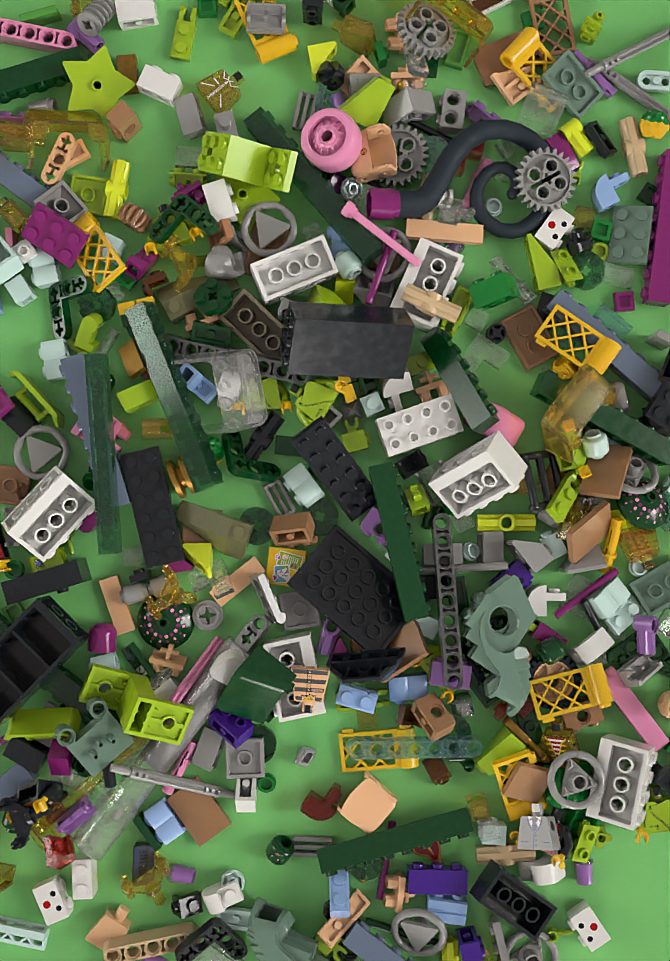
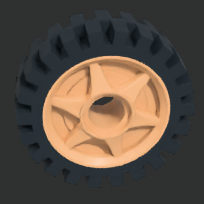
M567 655L553 665L542 664L537 656H532L529 662L531 666L529 668L531 674L529 681L575 670L578 667ZM580 673L573 674L570 682L578 687L581 684L580 680H582ZM557 678L551 684V687L561 691L565 682ZM540 683L532 685L534 693L542 697L546 687ZM567 684L563 694L573 699L577 689ZM548 689L544 699L554 704L559 694ZM561 696L556 706L562 709L563 706H569L571 701ZM544 701L540 704L545 709L549 708L551 710L552 706Z

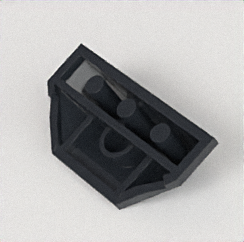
M406 647L334 653L330 655L326 667L330 668V671L341 683L382 682L388 680L403 661Z

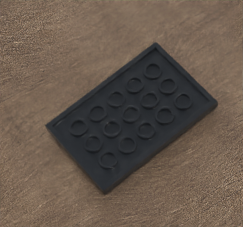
M335 525L287 582L291 588L365 651L386 649L406 623L403 618L393 572L338 525Z

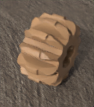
M126 202L120 208L118 218L128 228L137 233H144L149 228L152 221L151 217L142 208L131 202Z

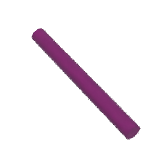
M391 229L389 236L396 240L398 231ZM387 244L384 247L365 303L368 305L373 304L392 248Z
M613 567L552 614L556 619L560 618L619 574L618 570Z
M389 821L388 829L396 827L395 821ZM382 858L376 899L383 900L386 887L385 878L388 875L390 859L383 861Z

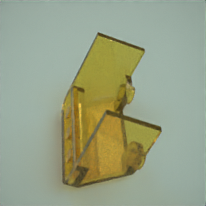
M417 0L405 21L408 22L423 0ZM428 0L479 41L463 65L467 68L494 29L492 21L466 0Z
M29 109L24 113L23 129L27 169H32L35 160L33 140H43L48 132L88 133L91 140L99 142L101 170L106 171L111 161L108 130L98 114L94 112Z
M584 364L546 411L541 421L545 450L571 464L574 461L573 450L578 449L583 440L581 438V431L601 405L616 406L617 394L615 393V388L594 367Z

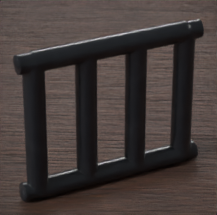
M553 449L519 454L528 466L524 474L531 504L529 505V511L545 510L552 497L543 458H549L556 490L562 481ZM529 460H535L544 502L538 503ZM579 494L573 504L581 502L582 497Z

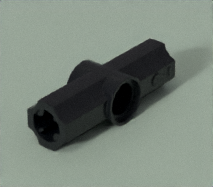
M271 411L262 425L257 427L251 435L249 443L244 448L245 457L258 460L262 452L266 451L274 440V435L285 420Z

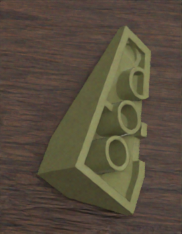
M202 276L171 282L156 291L174 325L184 320L186 315L199 312L195 305L193 294L209 277ZM236 278L221 280L230 286L232 293L241 289ZM216 295L212 296V297L210 298V301H211L212 299H215V300H216V299H217V296H216Z
M185 500L181 501L176 519L208 543H212V546L224 555L244 560L254 523Z

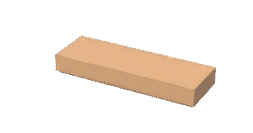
M254 556L209 593L222 607L252 583L249 576L255 573H264L266 570Z
M119 575L99 581L113 625L117 631V636L137 629L129 605L127 606L126 602L122 603L119 592L123 591Z
M358 888L349 896L350 917L329 918L316 933L329 948L336 944L371 904Z

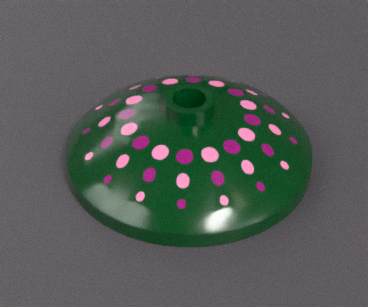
M642 476L637 487L644 486L650 483L651 480ZM658 485L652 491L645 494H631L622 491L620 499H616L617 507L622 516L636 528L654 530L663 525L668 517V501Z
M167 593L157 598L153 595L140 607L137 616L138 631L143 640L156 649H161V647L168 648L170 643L174 644L175 649L184 644L193 632L195 624L192 618L193 610L183 597L175 593ZM161 619H165L167 621L166 626L161 625Z

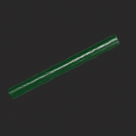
M366 917L365 923L370 927L391 933V924ZM399 927V935L408 938L403 928ZM431 938L427 945L434 946L439 940Z

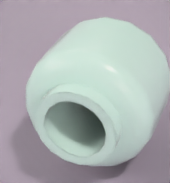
M351 250L340 251L336 254L335 264L339 271L338 274L343 279H355L362 271L361 260Z
M599 429L589 430L582 437L581 442L587 457L597 460L603 458L609 452L610 447L607 435Z

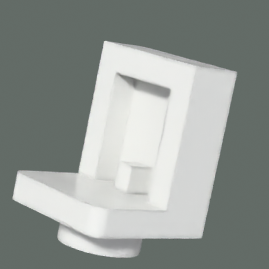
M26 239L18 242L11 248L17 254L22 264L27 263L38 255L34 249L36 246Z

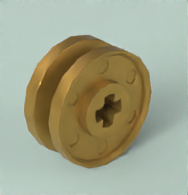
M183 455L177 457L179 466L176 467L172 460L166 461V467L179 497L185 498L187 497L186 487L193 494L198 492V487L187 460Z

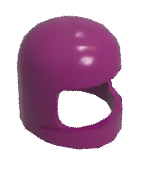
M106 622L93 624L88 632L90 637L88 638L87 650L94 653L115 652L117 631L114 625Z

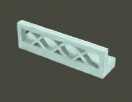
M0 915V932L5 933L0 935V942L42 951L46 949L50 925L47 926ZM14 935L20 936V937H23V938H22V939H17ZM34 940L42 941V944L36 943Z

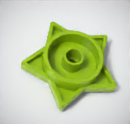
M105 45L88 61L62 62L73 86L68 111L92 109L107 120L105 115L117 105L118 99L136 85L135 82L115 70ZM95 81L101 83L100 89L94 88L93 84Z
M216 174L217 180L224 178L227 184H231L234 195H231L232 202L237 203L239 213L236 215L238 218L237 222L242 225L247 211L254 205L267 201L281 203L280 198L268 188ZM254 214L248 226L249 234L252 233L256 224V214Z

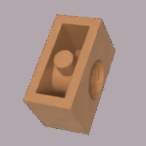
M123 100L105 115L109 122L107 125L112 130L113 135L118 140L123 139L126 143L143 128L136 113Z
M434 691L414 701L411 711L432 742L452 732L456 724L454 717L446 710L442 699L440 700Z
M587 696L575 700L582 705L589 703ZM599 705L559 715L563 728L567 732L575 733L582 730V727L599 725L600 721L605 720ZM563 706L562 709H568L569 706ZM585 711L584 717L577 719L578 712Z

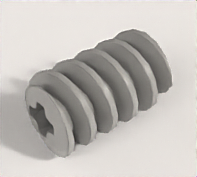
M92 0L78 15L77 22L80 30L87 36H96L117 13L114 2L112 0Z

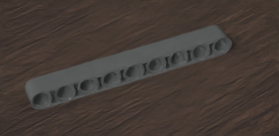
M156 332L149 334L146 338L147 347L154 351L287 382L304 384L314 376L306 375V379H302L300 375H284L281 372L282 359L231 347L227 348L190 341L191 338ZM156 337L160 340L159 345L156 344ZM174 341L178 344L177 350L173 347ZM191 345H194L196 348L195 354L191 351ZM209 349H212L214 352L213 358L209 356ZM227 353H230L232 356L231 362L226 358ZM245 357L250 359V366L245 364ZM264 361L269 365L268 371L263 368Z
M440 513L431 522L442 675L445 688L449 691H456L462 688L464 678L450 518L448 515ZM436 520H443L445 527L439 528L436 525ZM438 539L446 540L447 546L440 547L437 542ZM440 558L448 560L449 564L447 567L440 565ZM442 577H447L450 580L449 586L446 587L441 584ZM445 596L449 597L452 601L451 606H445L442 603V598ZM445 616H450L453 619L452 626L445 625ZM447 636L454 638V646L451 647L446 644L445 638ZM448 656L456 658L457 662L454 667L447 664ZM451 676H455L458 679L456 687L449 685L448 681Z

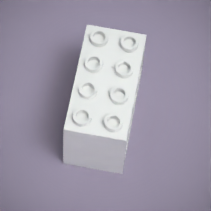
M324 234L250 264V272L264 306L280 301L281 296L287 298L312 288L315 284L319 285L334 279L339 272Z
M421 237L413 254L421 261V264L416 267L409 263L390 307L405 308L415 325L414 328L429 333L431 329L437 327L441 318L427 315L420 311L418 307L401 300L407 284L410 283L425 291H434L448 301L449 298L446 295H451L457 282L454 280V277H459L465 263L461 262L464 257L463 255Z
M451 393L378 418L374 423L387 459L464 431Z
M498 430L443 462L428 484L458 519L464 515L466 517L469 516L477 508H484L492 500L498 501L508 492L513 493L519 488L520 481L525 477L524 473L528 466Z
M55 465L1 524L7 534L41 561L45 562L46 559L54 556L60 544H64L69 539V534L82 525V520L95 511L98 502Z
M311 630L266 639L262 645L266 651L290 670L292 665L318 667ZM285 654H288L289 656H291V659H290V660L285 659V658H284ZM292 689L289 694L284 693L273 708L274 716L279 718L280 723L326 713V701L324 697L322 703L314 702V713H303V701H294Z
M610 733L601 737L597 761L602 766L605 775V785L601 797L593 805L587 807L586 816L632 831L637 826H640L646 816V811L643 810L645 803H648L650 791H647L649 783H652L654 776L651 767L657 760L656 746ZM594 771L593 780L597 783V776ZM596 787L591 788L590 795L595 791Z

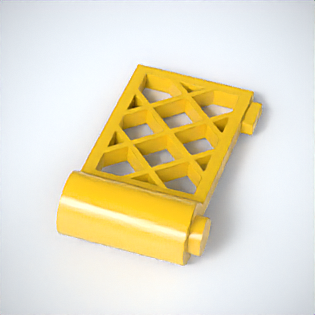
M233 0L247 31V19L245 17L247 5L240 3L238 0ZM259 0L262 3L277 4L275 0ZM286 23L285 35L265 34L263 38L256 40L253 33H248L261 65L297 50V37L295 34H291Z
M526 27L502 52L500 60L504 66L516 73L551 113L561 102L555 96L554 104L551 105L549 103L547 93H552V91L547 89V85L544 82L543 89L535 87V79H541V75H535V65H543L544 73L547 70V65L551 66L556 60L539 41L537 29ZM537 49L542 53L543 61H535L534 52ZM523 64L531 66L530 75H525L520 69Z
M86 211L73 223L90 234L84 246V256H79L76 262L85 276H90L93 279L94 287L92 292L100 293L127 267L100 228L98 220L90 212ZM98 233V243H92L93 236ZM91 247H97L95 257L89 256ZM102 247L108 248L107 257H101ZM88 260H95L93 270L87 269ZM100 261H106L104 271L98 270ZM111 261H115L119 265L114 271H110ZM97 274H104L103 281L97 284Z
M556 304L534 335L537 344L543 348L547 345L585 372L583 374L584 377L590 381L601 378L622 348L617 342L605 337L558 304ZM557 310L564 314L565 322L554 324L553 315ZM577 323L580 325L581 333L571 335L569 324ZM566 325L568 336L557 337L555 327ZM552 327L554 338L545 339L540 335L543 329ZM593 334L599 339L595 345L587 346L585 335ZM582 336L584 347L573 349L571 338ZM568 338L570 349L561 350L557 340ZM584 349L586 358L580 363L575 359L574 351Z
M602 662L530 681L531 690L529 693L537 720H542L543 724L555 721V716L598 705L600 709L610 707L611 702L614 701ZM580 673L582 682L579 687L570 682L573 674ZM558 678L565 682L561 691L551 687L554 679ZM540 683L546 687L542 697L534 693L532 685ZM567 684L577 689L573 699L563 694ZM548 689L559 694L554 704L544 699ZM580 691L587 695L588 704L582 705L575 701ZM561 696L571 701L568 709L563 710L556 706ZM544 701L552 706L549 714L541 716L539 706Z
M399 725L397 728L355 732L353 728L342 729V733L338 734L342 773L391 768L411 769L419 766L415 726ZM392 733L393 741L387 746L380 738L384 734ZM370 735L375 739L370 748L361 742L364 736ZM351 737L356 743L349 749L344 745L343 738ZM377 742L386 748L380 757L371 750ZM358 744L367 750L362 758L352 752ZM389 751L395 756V763H387L382 758ZM368 753L378 759L374 765H368L363 761ZM351 754L358 762L355 766L346 767V758Z
M529 749L492 761L500 791L505 786L503 784L504 781L510 777L511 771L516 767L520 759L527 757L525 763L533 765L537 762L534 751L530 752ZM505 764L509 765L505 771L498 769V767ZM501 792L510 822L521 819V816L532 815L531 804L536 803L514 798L507 799ZM543 793L537 803L543 804V811L547 809L548 805L545 802V793Z

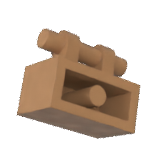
M310 511L273 516L269 533L275 546L294 548L296 545L311 546L312 543H318V536H313L316 525Z

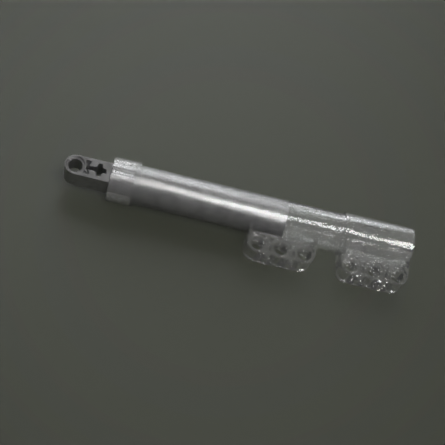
M255 615L237 638L228 636L216 651L213 660L181 700L180 704L193 706L194 713L180 745L129 734L135 742V747L129 746L120 754L123 757L122 764L119 762L118 756L113 760L114 764L126 767L135 766L166 774L207 721L210 713L217 708L216 704L227 686L211 677L210 667L221 653L228 650H240L243 652L245 659H247L270 630L271 620L269 617ZM259 619L264 620L262 629H259L257 626ZM247 636H251V637H250L251 643H247V641H248V639L246 638ZM168 718L163 725L171 724L173 719ZM120 774L122 778L111 789L105 788L104 780L94 781L86 785L69 809L84 796H87L97 812L70 835L78 849L92 859L102 860L137 815L140 806L157 784L131 779L127 775ZM95 786L99 788L98 794L95 792Z

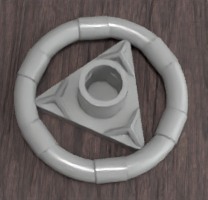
M273 201L261 202L254 205L245 214L241 225V234L244 243L252 252L259 256L269 257L291 248L297 236V223L294 215L284 205ZM267 209L278 210L286 217L289 224L259 211ZM254 214H256L260 248L255 245L248 233V226ZM290 229L289 236L283 246L278 249H263Z
M378 227L386 234H390L391 229L398 231L397 238L399 240L395 241L400 245L403 243L404 248L412 253V246L404 233L393 227ZM369 231L361 239L356 256L362 262V273L373 280L375 272L370 271L365 264L364 249H366L378 265L386 243L367 244L376 237V235ZM392 249L384 270L385 275L382 276L380 282H390L398 279L406 272L410 262L404 259L401 267L388 274L397 255V252Z
M48 425L32 426L21 438H17L13 455L16 466L22 474L30 479L41 481L49 472L40 474L36 472L61 451L62 457L57 467L63 471L67 466L70 450L66 438L59 430ZM41 432L54 435L62 448L30 435ZM26 439L32 471L27 468L21 459V449Z
M632 452L625 477L627 484H623L622 491L631 494H645L652 491L658 484V468L654 463ZM648 466L651 474L650 483L637 487Z
M572 750L562 753L552 762L547 775V784L550 794L556 802L565 808L579 810L593 805L601 797L605 785V775L602 766L595 757L584 751ZM571 758L588 761L594 767L597 783ZM567 760L559 794L555 783V774L557 769ZM596 787L595 791L584 801L575 802L563 798Z
M420 908L406 909L398 913L391 923V934L394 941L401 949L412 955H435L447 943L448 933L444 923L430 911ZM413 916H418V917H415L413 921H411V920H405V918H409V917H413ZM425 918H427L429 921H431V922L434 923L435 925L428 924V921H426ZM400 922L412 946L400 937L398 933ZM439 929L440 936L438 943L434 946L423 949V947L438 932Z
M518 930L509 937L505 944L509 961L510 959L513 961H543L542 938L551 950V961H559L557 945L555 942L551 943L548 941L552 937L542 931L536 942L530 940L511 954L510 952L515 942L527 935Z

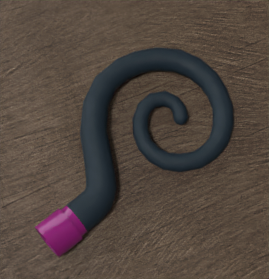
M507 119L480 120L462 129L442 150L428 177L418 190L368 188L366 195L367 219L392 220L393 218H416L431 212L445 194L460 163L474 147L487 140L501 139L512 142L525 149L528 154L533 150L536 152L538 148L544 151L546 147H549L550 152L552 149L537 132L521 123ZM508 161L493 162L484 167L476 176L469 193L470 209L478 224L484 225L483 229L496 237L516 239L525 237L526 234L533 233L539 229L551 212L547 209L546 212L541 213V208L534 212L533 209L522 221L510 224L500 222L486 210L483 202V192L489 180L497 174H504L510 179V188L506 194L508 199L514 200L518 198L517 194L520 192V189H514L518 182L513 181L514 178L519 176L515 173V170L518 168ZM546 163L547 169L552 171V165ZM559 171L542 179L541 183L543 184L558 176ZM555 180V186L558 189L560 187V182ZM541 190L540 197L544 198V192Z

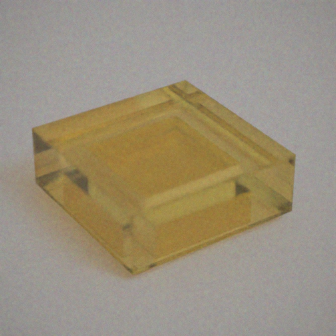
M577 205L574 213L575 220L572 222V225L590 230L596 210Z
M376 707L373 714L360 710L357 711L359 729L378 727Z

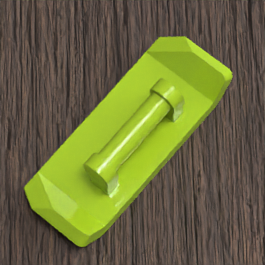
M8 371L10 377L20 379L24 384L14 396L36 417L35 419L38 423L51 414L55 427L64 428V415L32 379L19 371ZM28 391L46 408L44 411L41 412L25 395Z
M73 707L19 709L9 721L4 740L9 741L15 737H25L27 741L55 739L54 731L58 725L63 723L69 724L75 734H77L82 718L79 710ZM70 731L62 732L60 738L64 739L65 736L68 737Z

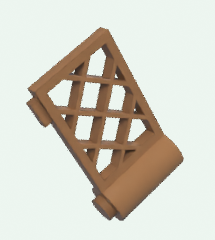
M526 0L531 13L533 27L539 32L538 25L541 21L550 27L546 35L539 32V38L543 39L540 42L543 44L546 41L554 47L549 53L553 57L562 55L567 49L574 53L577 49L568 0H562L563 9L561 12L551 7L554 1L559 0ZM535 5H542L546 8L542 16L535 12ZM548 10L558 16L553 24L544 18ZM559 18L566 22L567 28L564 32L555 26ZM551 30L561 35L557 43L547 37ZM562 37L570 41L571 48L564 49L558 45ZM538 49L534 52L538 59L543 56Z

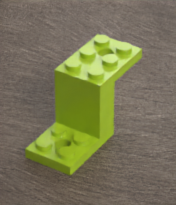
M205 132L201 142V154L197 160V170L289 193L298 152L273 148L231 134Z
M92 663L78 697L79 702L87 703L93 696L101 697L109 709L117 711L123 733L175 745L181 744L194 713L193 706L156 698L147 676ZM103 683H108L110 685L109 688L106 690L99 689L100 685ZM101 703L95 704L96 706H102ZM165 719H173L171 724L163 725Z

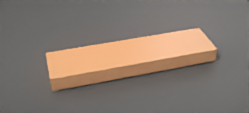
M407 218L405 235L409 240H420L422 237L432 242L482 246L484 225Z

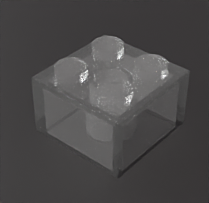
M532 81L516 122L537 133L552 138L568 101V94Z

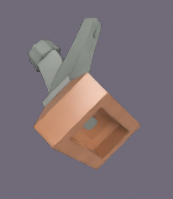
M228 218L219 221V229L214 235H207L211 249L216 245L225 246L227 243H230L240 251L248 252V249L242 242L241 232L234 230Z

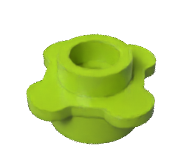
M600 825L595 840V846L598 849H602L607 842L610 843L612 841V836L606 832V828L603 825Z

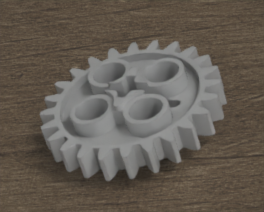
M417 0L413 4L409 2L407 6L404 5L397 16L398 19L395 24L398 25L396 31L400 32L398 38L404 39L402 44H408L407 50L413 49L414 55L418 52L421 58L426 55L428 60L432 56L435 60L439 56L443 58L454 45L456 38L454 35L456 29L451 28L454 23L448 22L450 16H444V10L438 11V5L433 8L431 2L428 5L425 4L424 0L420 4ZM434 21L432 26L427 29L428 25ZM425 31V33L423 34V36H422L420 39H418V37L420 36V34Z
M400 124L399 129H396L395 125H393L391 131L396 147L399 171L394 176L379 179L381 184L386 181L387 187H390L393 183L394 187L397 188L398 184L401 183L402 187L405 188V182L407 181L412 185L411 179L414 178L418 181L417 174L424 175L422 167L428 168L427 163L424 161L430 160L429 155H427L430 150L428 147H425L427 141L423 140L422 133L418 135L416 128L411 132L410 125L404 130L403 125ZM413 144L412 149L405 150L407 145ZM406 163H411L409 169H403Z
M546 147L544 151L538 148L536 152L534 150L529 152V156L523 157L524 162L518 163L521 169L515 170V173L519 175L513 179V181L518 182L514 189H520L517 197H524L521 203L527 201V208L534 205V212L540 208L541 213L546 212L547 209L549 212H552L554 207L560 209L561 204L565 205L568 203L566 198H572L570 192L576 189L572 186L573 183L577 182L576 179L572 178L576 172L570 170L574 164L568 165L569 157L563 159L564 152L557 155L556 148L551 152L549 147ZM546 163L552 165V171L547 169ZM557 171L560 172L558 176L552 178L551 180L541 184L540 186L534 189H531V186L533 184L541 181L542 179L550 176L551 174ZM530 172H533L535 174V180H532L530 178ZM555 180L560 182V189L555 186ZM539 189L544 192V198L539 196Z

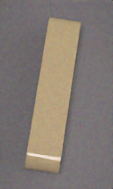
M185 922L107 939L103 944L104 961H135L175 952L176 947L188 938L189 934L194 933L198 929V925L195 922ZM201 938L197 939L195 943L199 944L201 942Z

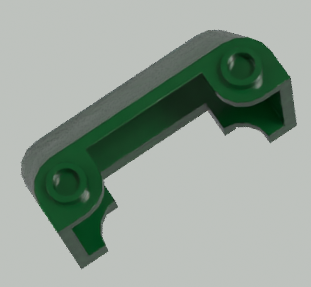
M259 645L235 671L216 707L222 712L262 724L265 721L269 723L274 718L273 708L284 693L289 694L294 688L295 684L293 681L297 675Z

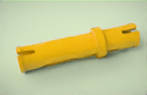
M611 517L605 547L602 550L607 568L598 569L603 574L612 569L613 561L617 556L616 548L624 519L620 517Z

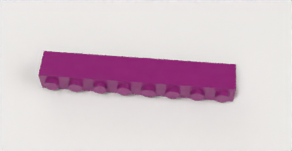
M666 149L657 159L659 170L654 181L657 192L654 193L652 198V204L656 205L653 213L648 262L643 272L645 283L640 297L643 298L642 304L660 307L670 304V149Z

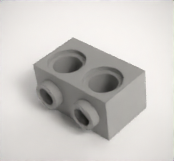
M445 88L444 94L439 96L438 107H441V114H437L435 124L439 126V132L457 135L463 129L468 91ZM454 100L456 105H450L448 101ZM445 119H452L454 123L448 124Z

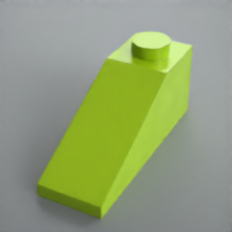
M526 234L523 240L535 294L557 290L562 286L561 283H563L561 272L558 271L557 265L532 234Z

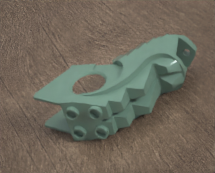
M505 574L484 591H475L470 598L472 602L469 607H465L459 617L462 618L460 622L465 625L461 635L472 643L466 656L490 671V674L482 681L485 695L489 698L498 697L508 702L506 714L512 717L520 711L531 690L529 678H531L529 668L531 666L527 659L530 656L527 648L518 644L537 615L530 605L519 578L515 575L509 576ZM501 607L507 612L508 622L504 628L494 630L490 625V616L496 608Z
M260 897L257 898L247 924V936L252 943L250 947L254 950L255 956L259 961L329 960L316 953L318 941L293 930L291 926L295 919L289 910L267 903L265 899Z

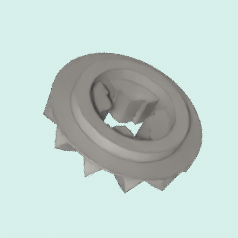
M204 600L195 606L192 618L199 629L211 631L221 624L223 611L215 601ZM207 607L210 613L216 614L210 618L209 623L206 617H200V615L206 613Z

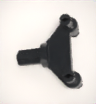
M12 796L1 799L0 811H8L17 835L11 843L13 850L26 846L30 839L29 835L33 824L37 822V819L52 812V806L49 802L46 803L48 807L46 811H40L36 814L32 806H24L13 800L15 798Z

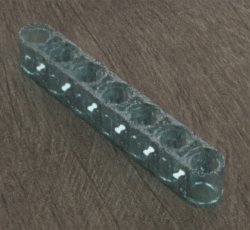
M428 736L350 738L346 743L348 754L356 760L478 757L483 750L480 741L473 736H443L434 742ZM455 742L456 748L453 751H449V745ZM475 742V748L469 751V744ZM414 743H418L417 750L413 752L410 751V746ZM437 743L436 750L429 751L430 745ZM359 744L360 750L355 753L351 752L352 746ZM379 744V750L371 752L372 745ZM393 744H399L397 751H390Z

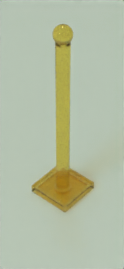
M164 720L163 725H167V720ZM135 736L133 738L134 742L113 760L114 764L121 765L150 739ZM103 771L99 772L94 778L89 776L65 797L62 803L56 805L50 814L37 819V822L33 824L30 836L41 850H44L62 836V833L59 834L56 831L54 823L104 780Z

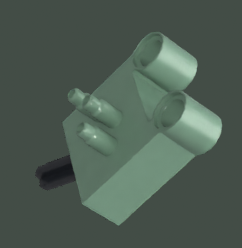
M93 696L87 701L86 707L94 719L77 734H75L69 724H60L56 727L54 735L61 746L67 747L93 778L103 771L105 788L111 789L117 783L115 773L110 772V766L112 763L114 764L113 760L128 748L134 740L129 734L123 733L122 726L108 711L105 701L101 697ZM101 703V708L98 711H93V706ZM70 731L67 738H60L62 732Z

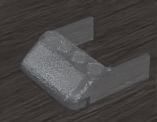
M246 348L189 354L174 360V364L207 361L211 363L223 423L198 425L189 432L190 436L234 433L261 426L266 422L268 418L258 359L253 350Z

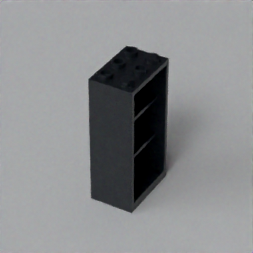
M289 301L288 308H285L284 312L286 326L282 327L283 345L279 347V356L282 357V366H285L287 374L404 379L415 327L405 308Z
M50 595L37 598L0 636V725L10 720L90 637Z

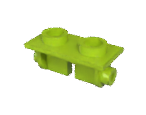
M596 11L592 17L587 15L577 35L584 42L593 45L603 28L600 24L605 19V14L602 11Z
M174 167V170L168 171V174H173V177L169 178V184L173 185V187H176L178 183L186 186L187 180H190V185L199 180L204 185L208 183V179H205V176H208L209 173L197 170L198 168H193L192 172L185 171L184 167Z
M567 248L549 252L553 262L558 267V271L563 276L565 286L571 288L575 285L576 280L583 279Z
M586 819L579 823L580 826L577 831L579 837L575 838L573 842V849L570 852L571 861L588 862L600 829L599 826L590 825L591 822Z

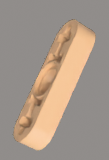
M64 132L59 135L41 173L42 180L49 187H53L61 181L77 147V141L71 133ZM64 140H65V141L70 140V141H71V144H70V145L67 144V145L65 146V144H64L63 142H64ZM62 155L64 156L63 163L55 164V157ZM53 174L55 179H50L49 181L47 176Z

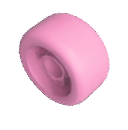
M325 108L314 113L306 121L301 133V147L306 158L318 169L328 173L341 172L349 168L357 160L362 148V134L358 125L349 114L337 108Z
M492 403L498 411L496 415L500 421L481 435L488 437L499 430L513 447L524 430L525 422L506 408ZM464 417V418H463V423H464L467 427L471 428V427L469 426L468 422L466 421L465 417Z

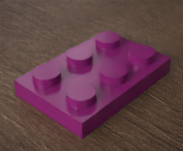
M37 202L20 236L68 268H73L90 234L42 202Z

